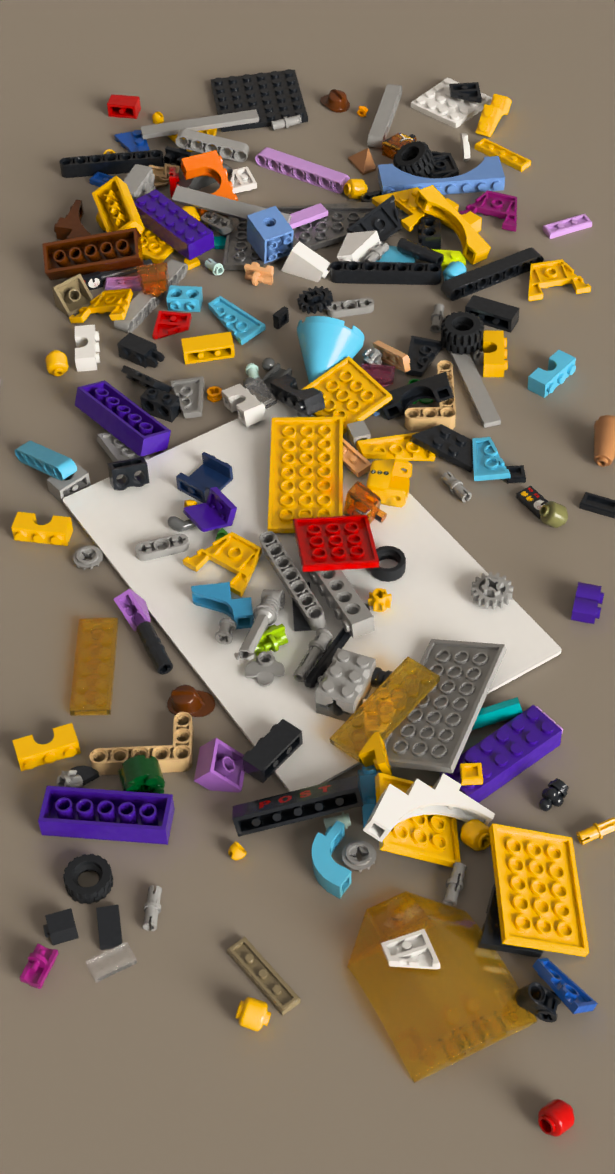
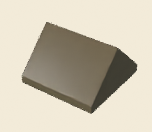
M81 274L52 288L55 306L67 317L79 312V309L82 307H88L91 305L90 301L94 299Z

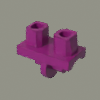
M37 944L33 953H30L28 956V962L20 976V981L29 984L31 987L41 989L59 954L58 950L49 949Z

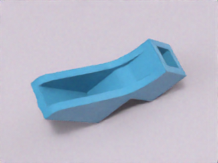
M230 582L191 586L192 599L195 605L228 615L236 622V629L251 628L254 622L251 597L231 599Z
M373 765L362 766V770H358V780L363 798V806H361L363 829L376 805L375 776L380 771H377Z

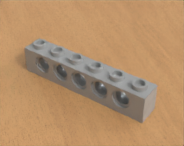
M341 570L306 572L310 574L312 583L318 586L321 596H325L329 608H333L337 620L342 621L344 630L349 632L352 638L375 631L374 616Z

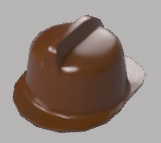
M332 89L328 95L320 99V102L333 112L341 113L350 108L347 96L341 90Z
M181 685L172 690L167 702V708L174 715L179 712H187L192 717H204L214 710L215 700L208 692L196 690L190 685Z

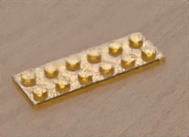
M118 618L79 619L70 702L71 716L111 715Z
M407 657L329 738L330 743L363 764L359 753L374 732L379 731L384 741L438 684L440 676Z

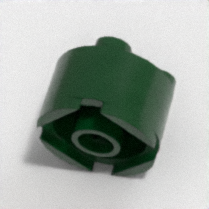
M145 755L134 756L127 759L122 764V769L118 770L123 791L164 793L165 781L159 761L155 757L145 758Z

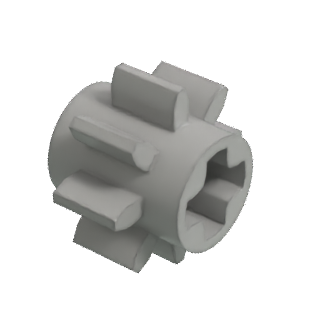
M369 348L362 353L364 356L362 362L370 369L379 367L383 363L381 360L383 355L377 348Z
M77 770L62 771V775L57 778L56 785L82 788L83 780L80 775H76Z

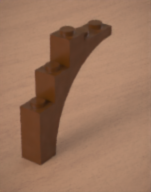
M75 200L74 204L70 207L68 215L65 218L60 217L58 222L55 223L54 232L57 239L66 240L92 235L81 223L84 214L82 200Z

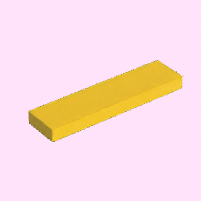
M486 138L475 144V150L490 157L499 156L500 162L520 172L531 165V160Z

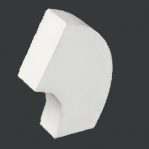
M461 133L463 161H469L470 145L467 133Z

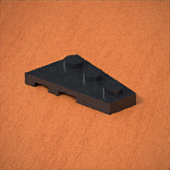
M411 336L408 352L411 370L405 374L422 377L443 348L441 341Z
M124 365L121 372L127 374V378L136 381V379L140 380L139 384L146 387L150 385L153 388L168 393L171 391V386Z

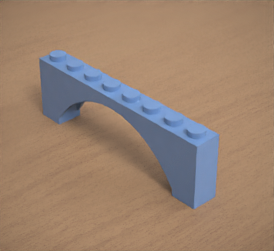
M499 156L484 157L482 163L476 168L462 175L449 178L419 177L396 168L393 164L378 165V181L382 191L381 195L416 187L423 189L431 185L442 195L486 192L487 190L501 191L504 190L505 175Z

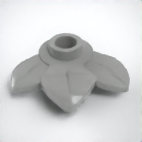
M264 651L259 653L256 661L250 662L246 666L244 674L246 678L256 677L257 682L261 686L266 687L273 682L274 676H284L285 670L283 664L277 662L272 653Z

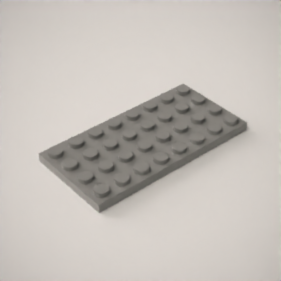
M430 640L383 739L390 766L444 773L454 772L505 655V644Z

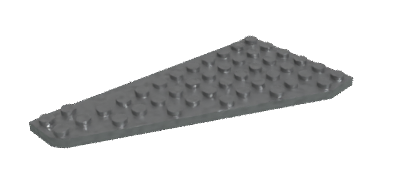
M372 201L322 204L328 210V216L294 228L293 248L299 241L313 251L344 241L348 233L346 230L375 209L376 206L372 204ZM314 205L276 207L282 213L292 214ZM396 206L400 221L409 216ZM229 216L234 229L226 235L223 260L224 270H245V264H251L252 262H257L260 266L288 258V256L264 264L247 240V221Z

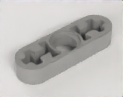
M207 211L201 216L204 225H208L211 229L222 235L229 234L234 229L229 219L215 212Z
M371 298L331 302L332 305L327 306V315L329 317H346L373 312L374 300Z
M176 534L139 543L135 547L136 557L140 561H147L185 552L189 548V539L185 534ZM161 545L167 546L165 549H158Z

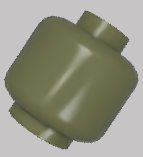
M549 501L541 507L540 519L544 524L558 528L564 525L568 519L567 509L559 503Z

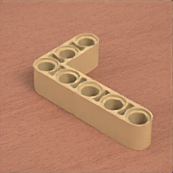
M442 360L438 362L437 374L446 371L454 397L439 402L438 407L408 408L405 411L404 426L408 431H424L440 424L450 429L455 428L453 365L450 361Z
M179 712L174 716L173 745L97 748L92 750L89 755L91 767L97 770L99 775H118V770L122 769V764L127 759L138 755H145V758L153 756L159 761L162 773L186 772L190 770L193 766L194 740L192 716L187 712Z

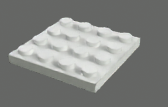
M447 77L412 101L411 108L456 129L482 111L484 104L490 105L492 97L481 93L482 103L453 98L450 96L449 84L459 82Z

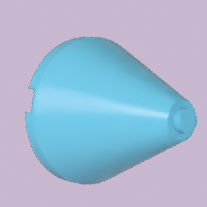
M325 316L306 317L305 322H302V320L298 322L297 336L309 384L348 356L353 359L362 349L365 337L357 327L353 325L352 329L344 326L345 321Z

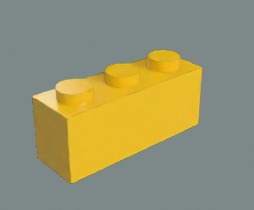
M231 332L181 339L185 365L235 357Z

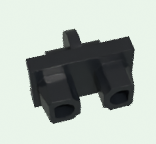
M167 146L165 148L164 163H175L181 168V159L190 157L191 152H187L183 148L177 149Z

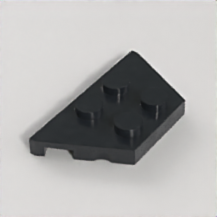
M431 152L435 159V165L433 170L427 175L428 178H449L459 175V169L451 153Z
M394 195L370 211L346 231L354 233L377 230L380 242H385L402 228L398 217V209H396Z
M442 424L412 435L410 440L412 443L471 473L473 469V444L471 439Z

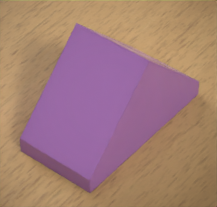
M131 589L114 598V601L134 632L140 623L151 621L146 601Z

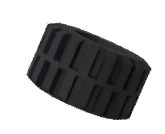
M421 141L407 143L397 150V154L394 155L393 163L396 168L419 177L428 175L435 165V159L428 145Z
M458 311V313L453 312L451 315H447L441 323L442 346L454 354L459 353L463 355L464 353L476 352V349H480L483 344V321L480 320L479 316L469 312Z

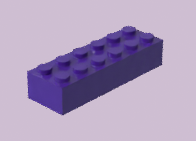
M155 189L134 200L143 225L189 261L214 248L213 231Z
M104 380L77 387L75 406L138 456L142 457L168 449L171 430Z
M532 705L461 754L454 772L444 774L461 784L460 763H481L483 784L461 785L459 791L479 803L560 746L562 729L536 706Z
M47 786L38 823L41 834L44 836L168 845L175 807L172 794Z

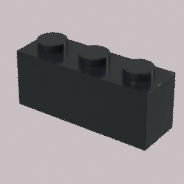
M473 295L465 306V312L479 316L480 320L483 321V325L510 333L519 321L518 307Z
M284 719L278 724L273 725L270 732L265 737L260 738L256 746L244 754L242 758L244 771L261 783H264L303 744L302 731Z

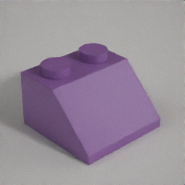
M218 738L209 741L200 747L194 781L210 791L241 792L245 773L242 760L244 755Z

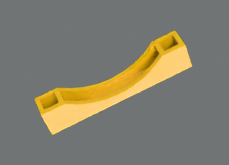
M433 185L418 190L415 203L424 213L441 219L455 231L461 241L462 254L472 265L487 259L491 247Z

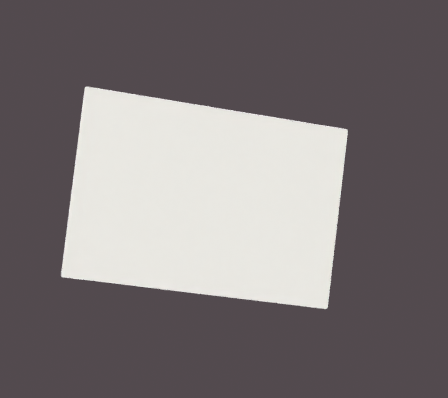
M277 400L265 406V420L247 427L237 418L146 460L150 483L144 484L142 487L133 486L122 491L114 490L108 477L64 497L63 504L102 551L103 555L128 587L146 601L150 615L254 747L258 740L265 737L270 732L272 726L278 724L282 719L302 731L303 744L274 772L286 789L291 792L327 783L362 763L359 753L371 738V736L366 737L363 707L354 724L316 713L315 691L320 682L323 681L325 673L312 689L306 687L304 682L294 679L293 673L308 652L309 643L316 637V631L294 632L292 598L265 556L263 549L243 596L240 597L231 592V599L251 597L252 609L254 611L256 606L261 603V594L264 589L284 590L285 605L283 609L278 610L277 619L274 624L276 626L280 624L285 626L288 643L279 646V650L276 652L272 650L267 652L272 653L275 660L283 664L285 672L284 676H274L273 682L266 687L261 686L257 682L256 677L246 678L244 674L246 666L250 662L256 661L257 656L254 654L255 657L250 661L241 658L237 660L234 653L239 652L250 628L234 630L230 644L219 643L215 639V635L220 629L219 622L223 618H231L224 613L195 605L191 586L230 582L236 574L211 560H208L197 572L183 564L184 558L188 556L191 558L197 554L198 550H205L212 546L217 532L222 528L202 532L196 526L178 532L168 525V519L172 516L178 517L183 521L189 520L183 513L185 500H194L197 502V505L202 504V502L177 489L176 476L180 472L190 476L203 464L202 453L206 452L232 466L233 480L221 492L237 507L232 526L224 527L223 529L228 534L233 532L262 548L259 537L263 532L268 531L272 418L299 417L297 415L298 410ZM346 432L343 434V438L350 444ZM367 459V460H368L370 463H372L374 460H377V459ZM343 464V511L348 492L360 501L356 502L354 506L355 500L349 499L350 506L347 508L349 515H352V512L353 515H360L354 511L355 508L362 511L367 507V510L371 511L369 524L376 549L382 546H394L400 549L406 558L405 573L401 578L391 582L376 579L371 574L370 568L341 570L365 604H368L369 592L373 593L376 588L386 589L387 594H391V607L387 608L384 612L373 611V607L369 606L370 612L374 616L375 631L356 638L351 636L342 648L376 659V667L381 668L382 671H393V678L389 689L386 691L380 686H372L366 699L402 696L403 699L431 639L505 644V655L488 694L561 654V647L513 598L509 600L508 605L503 603V608L495 606V609H492V606H488L485 609L484 604L478 606V601H473V596L471 595L472 582H475L476 577L481 578L482 573L486 576L489 574L410 493L405 505L402 507L387 506L370 501L365 495L370 471L358 478ZM137 471L134 476L139 475L141 471ZM123 474L117 476L116 479L122 478ZM376 515L382 518L381 523L375 520ZM275 533L305 582H310L311 591L323 609L327 622L324 629L333 635L332 641L328 642L325 647L327 650L343 628L342 621L337 620L334 610L329 608L325 596H321L318 586L312 583L310 574L302 571L295 533ZM176 534H185L189 539V548L185 552L147 561H140L136 557L135 547L139 543ZM165 545L158 547L161 550L167 548ZM391 559L379 561V566L382 568H394L398 565L396 561ZM322 654V655H319V657L317 658V660H316L315 664L313 665L312 669H313L314 666L317 664V662L320 660V658L323 656V654Z

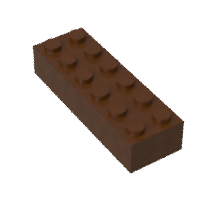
M137 228L43 243L45 274L50 280L74 277L78 274L86 275L97 271L104 272L144 265L141 235Z

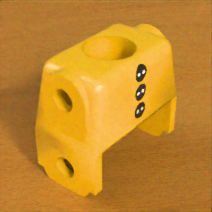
M401 459L374 460L371 463L365 495L367 499L393 507L405 505L409 494V478L412 476V464L409 463V460Z

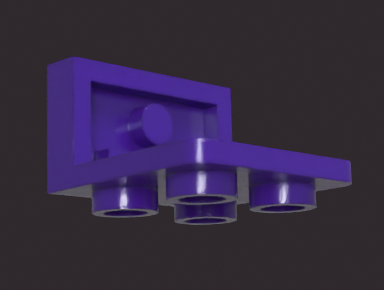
M217 487L210 488L206 503L184 507L183 513L200 531L207 532L232 526L237 507Z

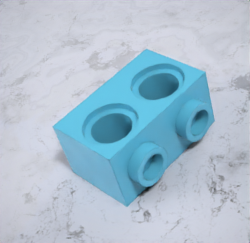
M170 285L166 297L168 311L200 312L203 302L202 287Z

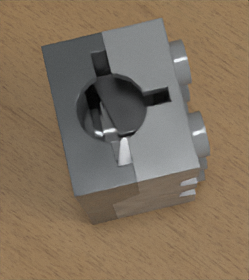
M338 648L333 656L331 666L325 672L323 681L320 682L315 691L316 713L354 724L363 707V699L367 698L372 688L371 678L376 668V659Z

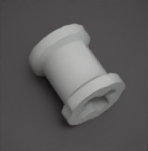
M223 618L219 622L220 629L216 633L215 639L221 644H230L232 642V633L236 629L237 624L232 619Z

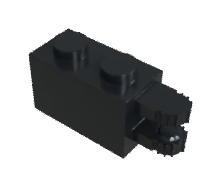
M130 332L117 343L119 357L144 368L147 366L156 368L159 364L157 361L162 362L165 358L161 352L157 351L155 343Z

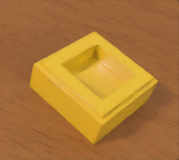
M460 763L461 785L483 784L481 763Z

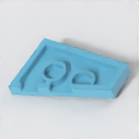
M491 437L472 438L474 481L511 478L510 472L505 467L503 459L500 458Z

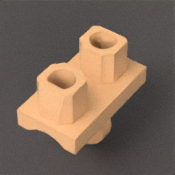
M257 262L245 264V279L251 280L253 286H257L258 283L273 284V266L267 265L264 268L260 267V264Z

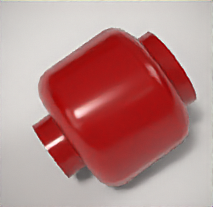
M559 1099L550 1101L538 1113L540 1129L545 1134L554 1137L561 1136L570 1129L575 1120L572 1107Z

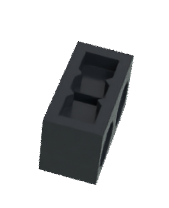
M437 217L421 218V224H418V243L429 249L441 250V219Z
M150 386L140 396L142 409L151 416L172 423L181 412L179 396Z
M143 457L108 463L110 484L114 490L122 491L128 487H142L144 484L150 483L147 462ZM137 471H141L139 475L134 476ZM123 474L122 478L116 479L117 476Z

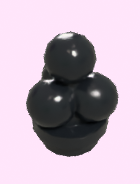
M558 778L550 781L548 784L549 788H545L542 791L543 799L540 800L539 807L543 811H549L552 805L559 807L564 802L563 798L566 797L569 787Z

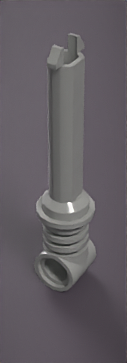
M264 589L262 591L261 603L253 611L255 621L239 652L234 653L237 660L241 658L250 661L255 657L253 653L266 627L275 623L278 610L284 608V590Z

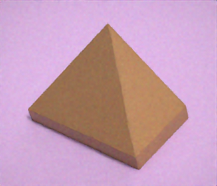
M369 148L348 157V160L362 175L376 171Z

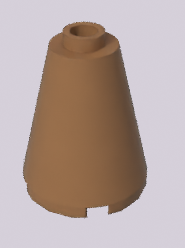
M612 415L600 416L599 420H596L594 424V461L599 466L605 467L611 465L615 458V416Z

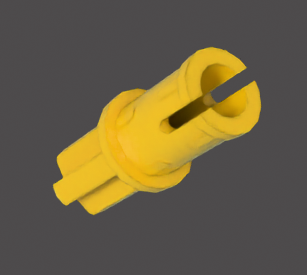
M615 817L598 824L595 822L593 826L576 832V835L579 836L577 838L580 844L584 845L597 838L602 839L603 835L615 831Z

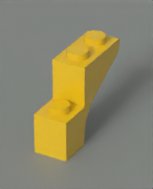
M494 94L491 104H484L475 133L491 137L501 117L508 115L512 101L506 96Z

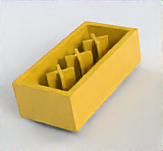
M118 176L113 177L92 192L107 232L137 228L139 233L145 230L128 186Z

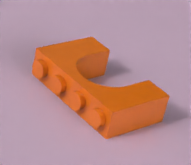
M217 150L181 159V169L185 180L200 176L212 177L219 183L220 188L211 194L238 201L237 195L232 191V182L228 181L227 170L223 168L222 157L218 155ZM197 208V211L201 218V216L205 212H207V210Z

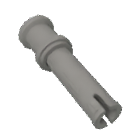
M319 628L316 631V637L309 643L308 652L293 673L295 680L304 682L319 655L324 654L326 645L332 641L333 635L331 632L324 628Z

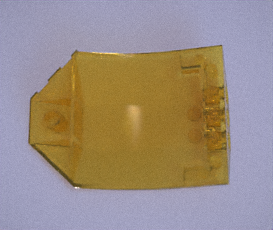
M405 891L366 909L347 968L354 975L377 1012L415 1083L537 1023V1019L534 1014L517 1004L515 994L519 987L497 951L477 947L482 931L466 911ZM425 929L440 962V969L389 966L382 951L381 943Z

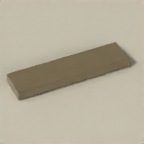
M245 936L227 948L228 955L282 1016L301 1003L298 995Z

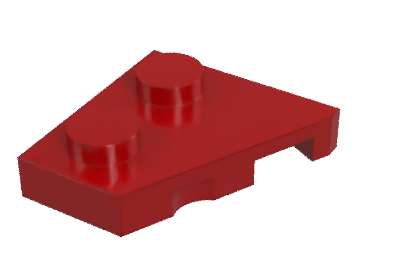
M169 167L171 200L177 185L179 186V184H176L179 182V173H176V167Z
M159 311L152 334L153 339L156 340L188 331L192 319L191 313Z

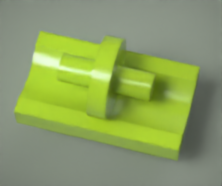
M283 624L269 626L264 631L254 654L258 656L259 653L270 650L276 652L279 650V646L288 643L285 626Z

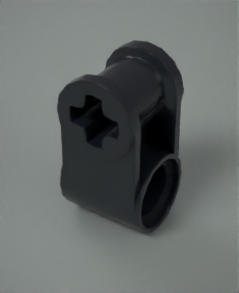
M532 982L517 990L515 994L517 1004L537 1016L540 1020L551 1023L557 1020L556 1011L562 1000L555 992H552L538 982Z

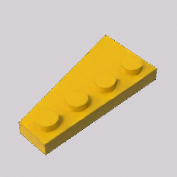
M416 433L359 440L356 443L358 452L366 459H401L434 462L436 457L434 453L410 441L412 435Z

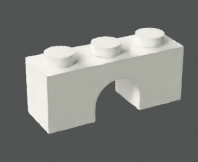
M95 325L75 326V342L77 347L75 348V363L77 372L97 370V363H100V355L97 353L100 352L99 342H97L100 341L99 331L95 330Z
M240 383L221 391L224 406L231 412L238 411L239 420L248 427L265 420L264 412H266L264 404L258 401L256 396L252 395Z

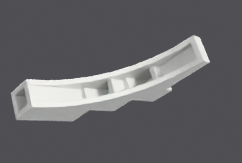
M443 773L433 788L419 779L414 781L406 793L389 784L376 803L363 831L382 842L393 827L411 817L443 815L464 822L478 819L488 825L493 820L495 813L459 791L461 784Z

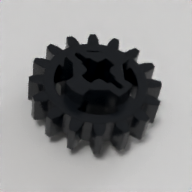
M315 286L314 289L308 288V291H303V294H299V298H297L300 310L302 309L303 313L306 311L307 314L311 312L316 314L317 311L321 313L322 309L327 310V306L332 305V292L328 288L324 289L323 286L320 288Z

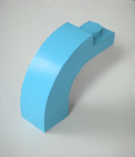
M337 820L332 827L330 826L327 829L325 835L318 832L312 844V868L318 883L327 892L340 899L352 883L351 870L339 865L331 857L345 836L344 823Z

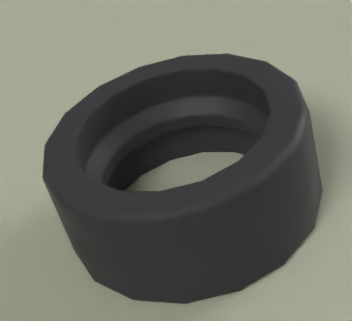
M394 546L377 548L379 561L391 559L396 561L398 565L394 568H382L380 566L379 568H370L371 574L376 579L385 582L396 581L401 578L406 569L404 553Z

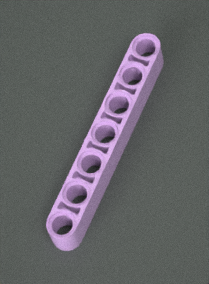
M265 147L255 157L256 163L261 167L339 194L344 191V184L350 179L344 173Z

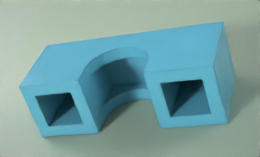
M558 350L549 358L548 371L538 367L528 376V390L545 398L559 384H562L569 375L575 372L576 358Z

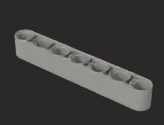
M387 84L368 135V147H384L385 143L382 142L388 136L402 96V85Z
M171 259L155 276L168 275V285L163 282L165 281L163 278L151 280L149 282L151 284H147L130 302L125 319L114 321V327L118 330L132 333L167 296L169 286H176L186 276L188 265ZM155 283L159 288L158 290L160 288L164 290L165 288L166 292H161L160 296L153 297V294H146L145 290L150 292L148 290H151Z
M272 531L263 532L259 537L263 552L310 628L314 631H317L319 628H325L327 622L321 605L276 534Z

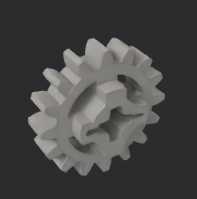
M489 572L488 576L482 573L481 578L476 577L475 582H472L471 595L473 596V601H478V606L484 604L485 609L488 606H492V609H495V606L503 608V603L508 605L509 600H512L513 586H511V580L506 581V576L499 577V573L492 575V572Z

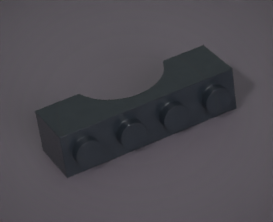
M446 371L388 391L392 395V400L382 408L387 419L390 420L404 415L409 405L417 400L429 398L439 403L453 398L452 386Z
M288 374L270 382V393L273 398L307 416L326 408L321 391L315 388L298 390L296 378Z

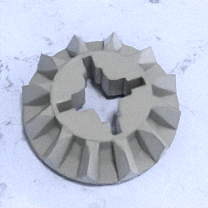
M96 546L80 547L73 554V562L77 568L82 567L84 570L86 568L93 569V566L99 567V563L103 561V553Z
M352 841L343 848L342 860L344 865L348 866L351 871L355 869L361 873L363 869L369 870L371 865L375 864L376 850L366 841ZM357 851H359L362 856L361 861L357 860Z

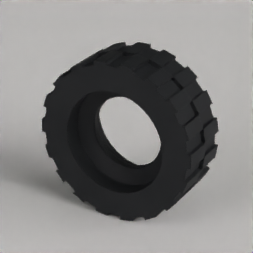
M83 854L80 857L74 858L72 862L70 861L64 870L63 879L66 891L75 902L78 901L81 904L97 903L111 892V887H113L111 867L107 860L99 855ZM95 871L99 875V881L94 886L82 887L78 883V877L83 872Z

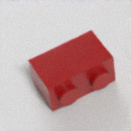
M111 94L107 103L108 116L137 119L141 110L140 97Z

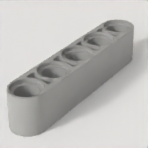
M181 129L175 140L176 145L180 148L200 153L217 150L218 155H221L222 158L237 162L246 161L249 153V146L246 143L188 129Z

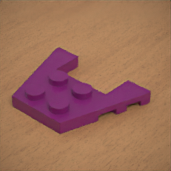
M487 190L475 199V203L467 205L464 211H459L461 215L471 211L474 214L477 212L486 216L491 215L499 219H505L502 223V229L516 232L517 197Z

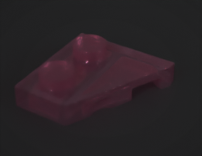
M361 363V367L382 387L394 383L395 366Z

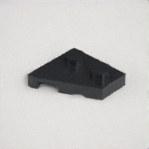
M478 82L449 84L451 97L482 103Z

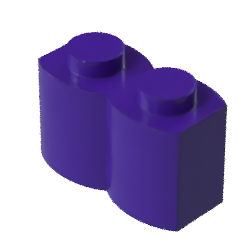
M578 582L571 620L594 624L595 618H600L601 607H598V604L603 603L604 593L601 592L602 586Z

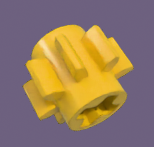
M376 588L373 593L369 592L368 604L373 607V611L384 612L387 608L391 607V594H387L386 589Z

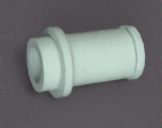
M211 258L205 261V267L210 269L214 275H221L224 272L221 263H216Z
M254 363L248 364L245 368L246 374L254 378L256 383L261 380L258 374V366Z
M342 812V815L323 818L326 831L337 820L344 823L345 829H348L347 826H351L349 813L344 814Z

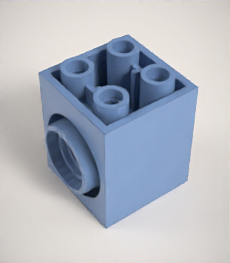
M276 206L247 215V240L264 264L290 254L293 249L294 230Z

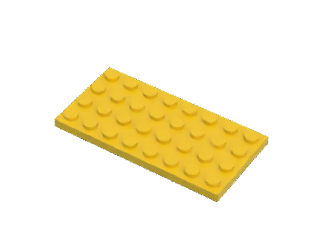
M343 417L272 418L268 531L274 533H294L293 519L343 516Z

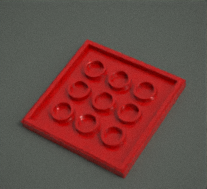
M367 515L293 519V528L303 572L379 568V559Z

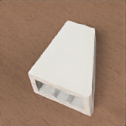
M377 230L347 233L337 255L338 261L363 262V259L370 254V251L381 243Z
M299 241L291 250L281 271L319 282L321 278L325 279L330 272L328 268L331 263Z

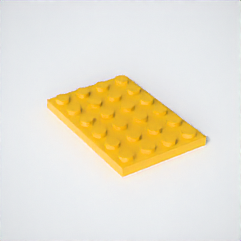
M492 823L489 827L502 944L586 957L589 953L572 837Z

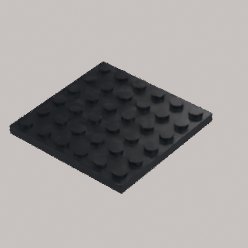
M287 69L285 71L210 79L218 115L256 109L259 116V122L223 127L221 132L271 127V121L299 114L302 123L308 122V115L295 70Z

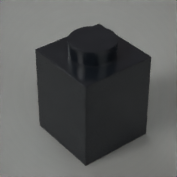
M71 908L45 915L47 924L43 925L46 938L51 937L52 945L79 938Z

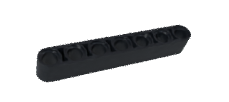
M149 150L62 158L59 164L62 177L75 178L93 176L97 172L107 175L129 173L135 164L164 167V158L162 151Z
M527 248L448 279L441 285V291L451 301H455L530 271L531 264L543 262L544 258L534 248Z
M335 261L330 264V280L333 283L438 285L441 283L442 267L437 263Z

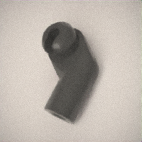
M175 516L168 519V525L178 532L196 527L190 519L183 521Z

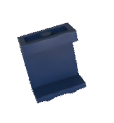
M203 452V464L190 476L180 472L176 476L178 490L202 503H206L210 488L217 487L221 491L233 480L232 466Z

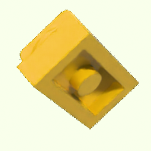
M379 731L374 732L360 751L359 757L365 767L374 764L377 771L381 770L383 774L392 775L385 743Z

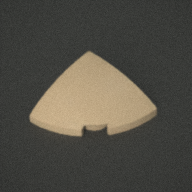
M165 164L164 167L149 165V167H152L153 174L155 175V187L166 186L170 183L169 167H176V173H179L180 166Z

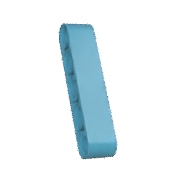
M28 441L15 449V455L20 462L62 481L77 471V466L71 458L33 441Z

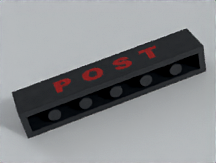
M357 775L235 805L233 806L232 819L237 835L240 837L363 806L362 792Z

